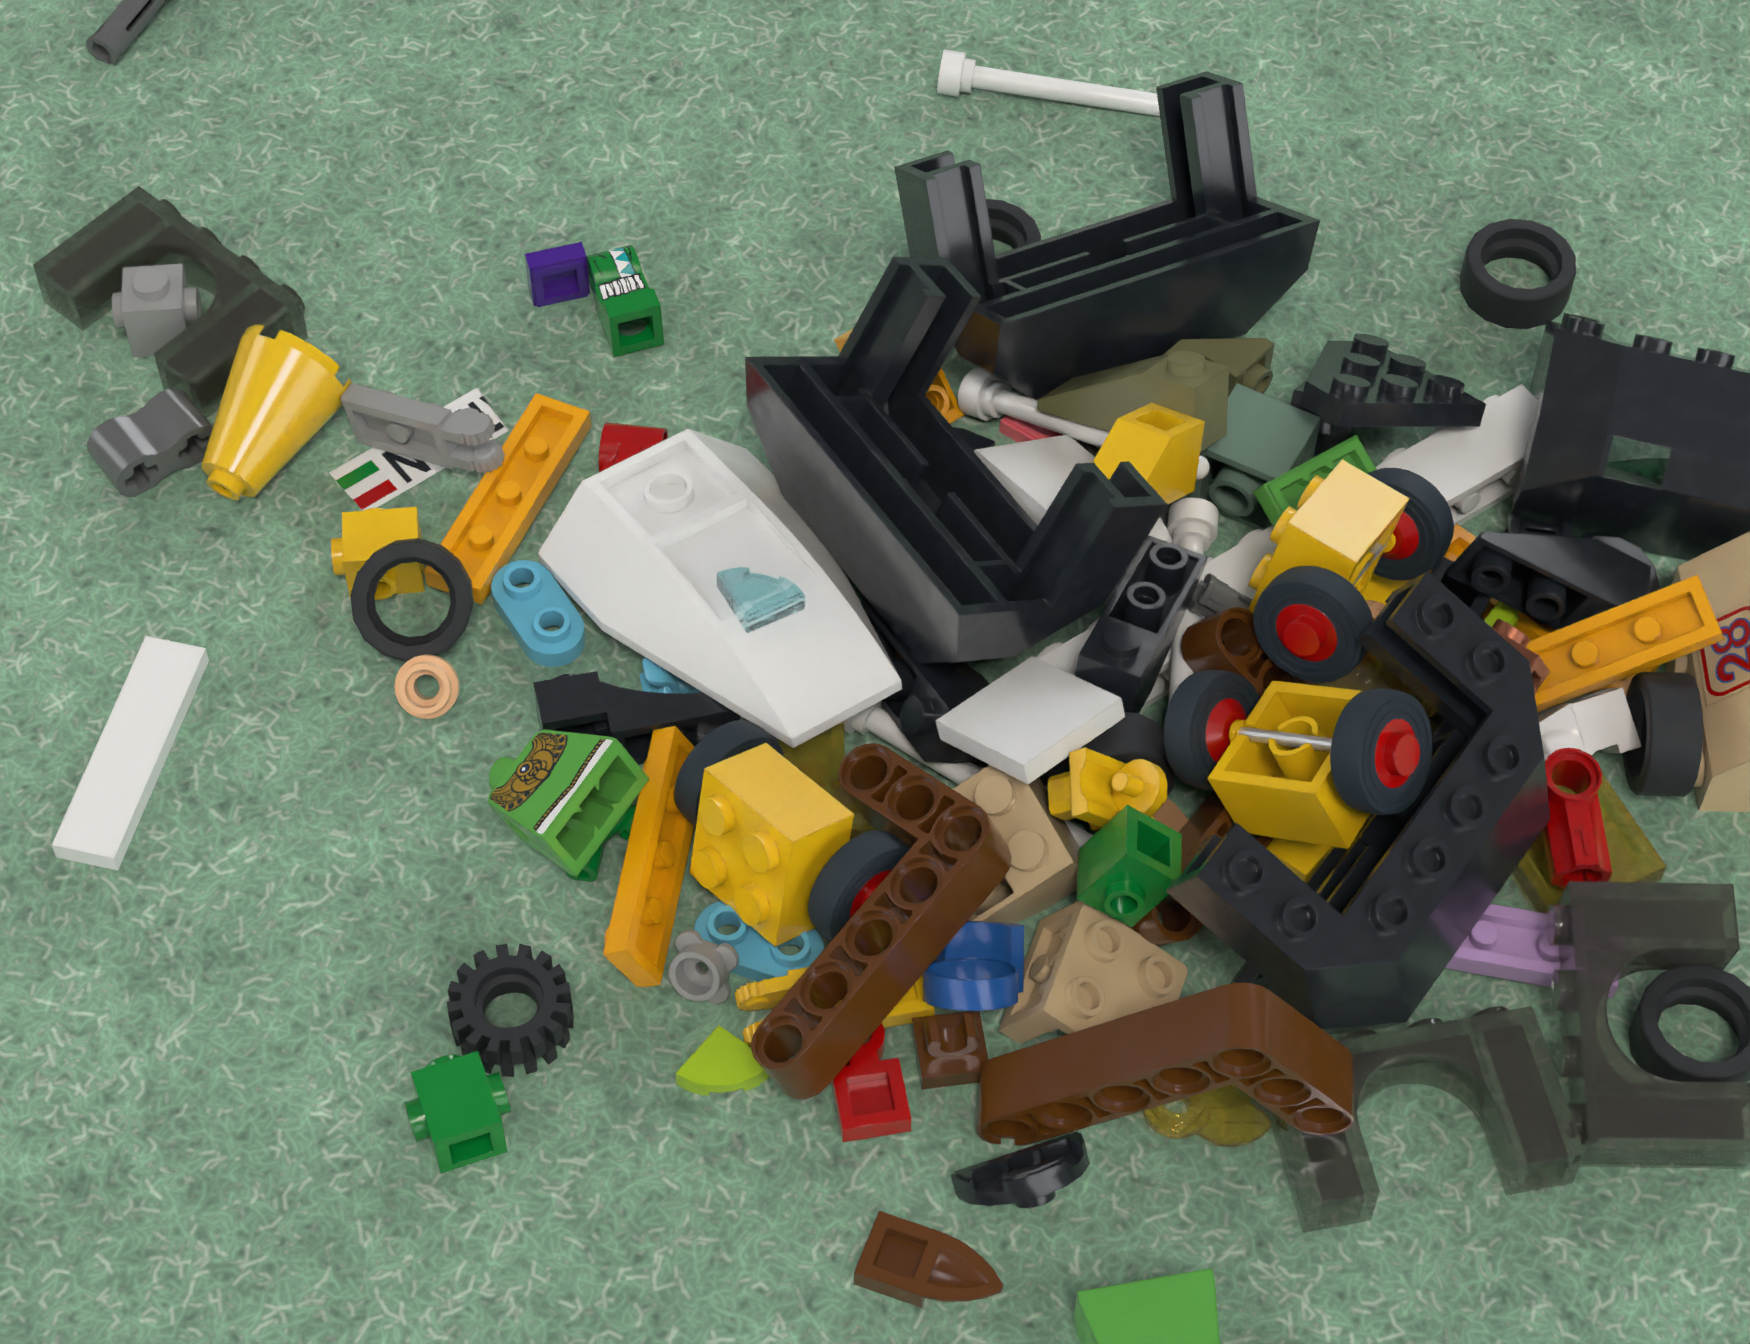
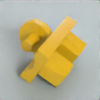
M1088 748L1069 752L1070 771L1051 776L1048 779L1050 814L1063 820L1077 818L1090 824L1091 829L1096 832L1126 805L1154 819L1153 814L1166 802L1168 795L1166 775L1160 766L1144 759H1135L1126 764Z

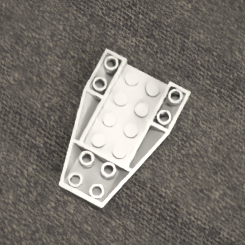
M686 429L581 482L538 552L539 562L550 571L555 580L602 631L738 715L760 726L766 732L792 748L902 690L901 679L843 569L781 494L775 476L746 448L691 429Z

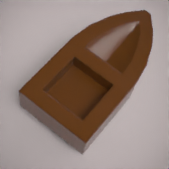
M879 1211L854 1271V1285L922 1308L925 1298L943 1302H967L1001 1293L1003 1289V1283L994 1269L966 1243L946 1233Z

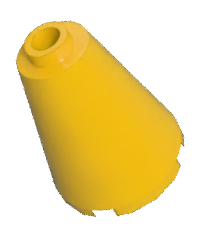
M255 324L248 327L239 341L201 464L202 470L209 476L206 480L207 485L221 496L235 501L239 500L241 495L255 497L343 406L340 397L352 384L349 378L342 385L335 377L340 366L315 346L297 336L279 330L275 339L259 335L264 325Z

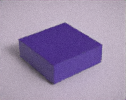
M582 242L525 254L528 287L533 306L551 305L588 297V294H590L587 256Z

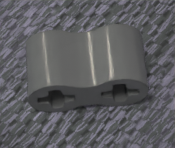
M167 389L152 397L137 412L127 416L108 419L97 426L88 439L87 451L121 495L136 497L155 487L171 472L191 468L202 462L213 426L185 391Z

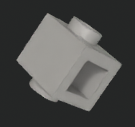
M183 264L123 267L122 292H114L112 294V313L115 327L125 328L133 357L193 353V323H201L202 320L201 298L198 287H188Z

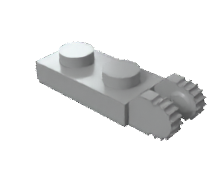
M353 383L340 397L357 442L363 445L453 470L457 467L471 472L476 470L477 473L483 472V474L486 472L491 473L494 469L497 470L502 465V461L505 460V454L499 441L489 440L493 438L492 434L495 433V426L492 418H490L489 414H485L484 411L479 413L477 409L468 407L452 413L451 409L444 408L435 403H424L395 395L387 390H376Z

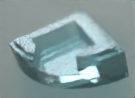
M746 567L731 568L717 572V587L746 633L805 609L804 593L785 577L781 576L778 580L768 575L750 573V568Z

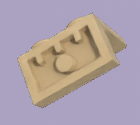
M1079 900L1040 920L1024 961L1023 992L1018 993V1003L1007 1007L998 1031L1013 1041L1022 1044L1044 1033L1054 1032L1057 1029L1070 1034L1179 999L1188 969L1183 963L1155 944L1148 942L1124 923Z

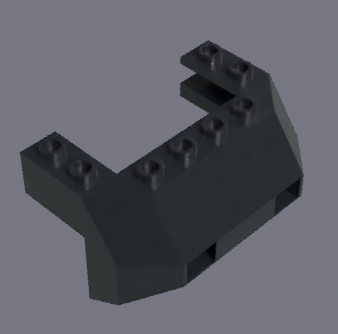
M1206 71L1156 86L1171 199L995 255L979 163L969 159L955 164L953 152L947 150L895 166L910 257L947 258L982 297L954 345L959 356L1024 396L1038 400L1072 378L1164 355L1177 342L1183 339H1225L1245 335L1308 270L1320 220L1257 197L1243 83Z
M893 257L838 356L745 357L747 407L781 494L918 663L965 662L1015 657L1104 604L1168 504L1129 461L1120 462L1110 479L1103 474L1095 463H1076L1037 525L925 396L982 297L947 258Z
M1564 313L1562 323L1547 320L1530 386V392L1538 401L1509 513L1519 514L1522 521L1552 525H1559L1561 521L1573 522V535L1581 536L1586 533L1613 534L1636 545L1643 551L1688 561L1749 532L1750 370L1733 367L1735 355L1698 347L1695 358L1670 353L1673 345L1672 341L1652 336L1635 334L1633 345L1618 342L1608 334L1603 333L1605 324L1600 323L1599 320ZM1614 436L1670 448L1671 451L1664 478L1661 479L1607 467Z
M1429 571L1393 591L1385 601L1387 604L1372 624L1363 630L1356 639L1433 708L1427 716L1432 733L1431 764L1425 784L1415 801L1408 808L1396 814H1370L1350 847L1344 849L1331 846L1305 882L1236 823L1230 827L1222 839L1216 834L1204 839L1197 848L1199 852L1180 877L1173 880L1166 889L1167 893L1246 961L1230 984L1252 983L1269 989L1329 1035L1382 1029L1407 1022L1550 820L1545 758L1530 662Z

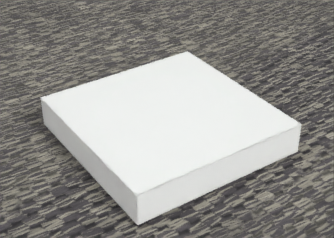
M1031 656L937 719L936 725L942 741L1026 784H1030L1069 757V752L1082 748L1125 717L1122 698Z

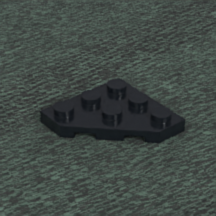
M1355 334L1353 341L1328 340L1305 382L1300 405L1337 427H1480L1486 403L1464 392L1465 384L1448 376L1434 375L1426 371L1427 364L1423 360L1409 355L1396 354L1388 350L1389 342L1387 340L1369 334Z

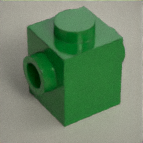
M1126 805L1079 848L1077 899L1133 927L1169 895L1166 889L1173 880L1180 877L1182 834Z
M478 1051L463 1056L455 1054L441 1056L428 1063L425 1068L410 1072L416 1098L404 1102L416 1142L429 1138L440 1174L508 1152L500 1115L511 1112L507 1094L499 1072L486 1076Z

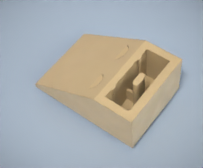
M988 765L953 788V790L980 806L987 813L1008 845L1012 856L1011 866L1006 876L968 921L1017 923L1048 909L1077 890L1078 853L1080 846L1066 822L1050 814L1048 792L1039 777L1030 784H1026Z

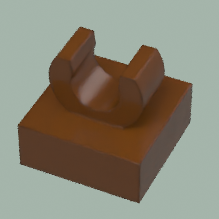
M964 1011L912 1018L911 1030L922 1090L980 1083V1067L985 1061L989 1060L980 1011Z

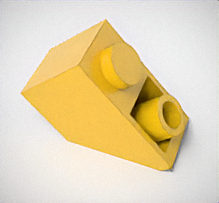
M1155 403L1147 404L1117 418L1092 463H1095L1103 474L1110 479L1120 462L1129 461L1167 504H1170L1195 491L1205 421Z

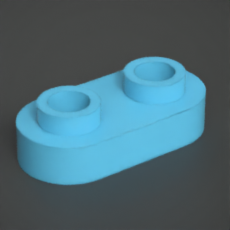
M518 560L504 565L496 572L491 583L494 607L526 655L533 662L546 667L563 666L578 658L585 647L584 623L582 617L550 571L535 561ZM521 583L530 584L529 586L523 588L515 587V585ZM549 626H559V627H561L560 629H558V630H556V631H546V630H544L545 628H547V627H549Z
M722 901L706 907L698 916L694 930L701 935L702 939L717 945L727 943L735 948L739 956V963L730 973L758 982L764 979L786 976L787 970L809 967L824 950L823 940L815 929L808 932L804 931L800 936L774 947L754 928L744 923L730 905H726ZM727 924L739 928L737 932L730 935L721 934L717 929ZM786 945H796L802 949L795 955H785L779 951Z

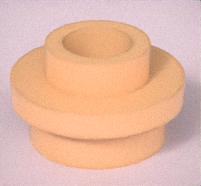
M423 654L411 658L400 668L395 678L394 688L396 698L406 712L418 718L432 719L445 714L455 704L459 695L460 684L455 669L448 661L436 655ZM427 674L436 678L439 683V691L436 696L427 697L419 692L417 680L421 675Z

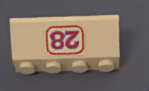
M1749 531L1679 565L1672 584H1675L1698 574L1725 639L1666 662L1667 672L1688 673L1694 677L1700 692L1703 712V744L1698 778L1694 785L1698 811L1750 812Z

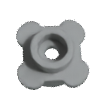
M695 930L683 931L675 941L679 952L672 960L668 969L670 983L686 999L698 1002L707 1000L713 1004L724 1002L731 994V988L728 984L730 971L739 963L737 951L727 943L717 945L706 941ZM698 962L705 963L708 966V971L703 970Z

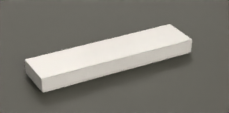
M145 636L51 845L56 858L119 870L208 665L209 658L206 648Z

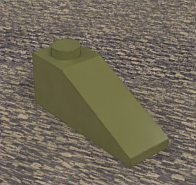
M1176 351L1072 378L1039 398L1038 411L1110 432L1117 418L1147 404L1155 403L1205 421L1201 451L1227 435L1229 366L1205 360L1204 355L1195 351Z

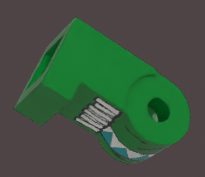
M628 245L587 255L589 284L596 303L595 309L613 357L664 345L661 305L654 288L650 289L634 247ZM639 318L647 324L643 331L635 335H622L618 331L619 323Z

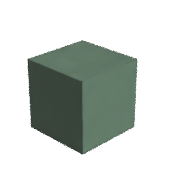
M1237 383L1228 397L1227 435L1200 452V455L1208 460L1210 469L1206 477L1196 480L1195 491L1191 492L1190 498L1207 500L1216 506L1220 515L1253 529L1265 530L1272 526L1253 492L1265 483L1314 457L1321 417Z

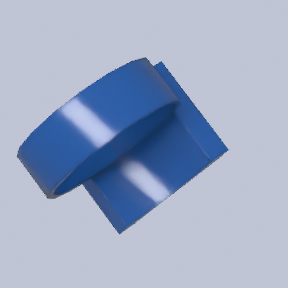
M967 921L937 956V962H932L923 973V1001L935 1007L960 1011L996 1010L1018 1003V993L1023 992L1024 925Z

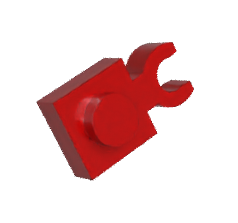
M882 1023L871 1034L870 1040L860 1047L831 1082L842 1142L911 1132L912 1118L899 1058L880 1060L885 1050V1029Z

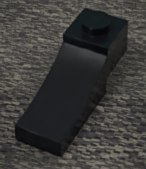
M597 671L577 675L563 674L550 680L533 682L540 731L545 729L616 738L638 765L644 764L647 759L653 730L676 726L695 747L716 728L726 723L740 720V715L703 692L658 693L628 689L599 681Z

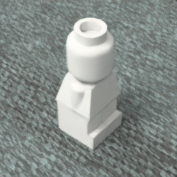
M1607 688L1595 691L1538 713L1545 761L1554 751L1563 748L1580 749L1593 755L1598 750H1602L1603 753L1620 754L1641 747L1623 688Z

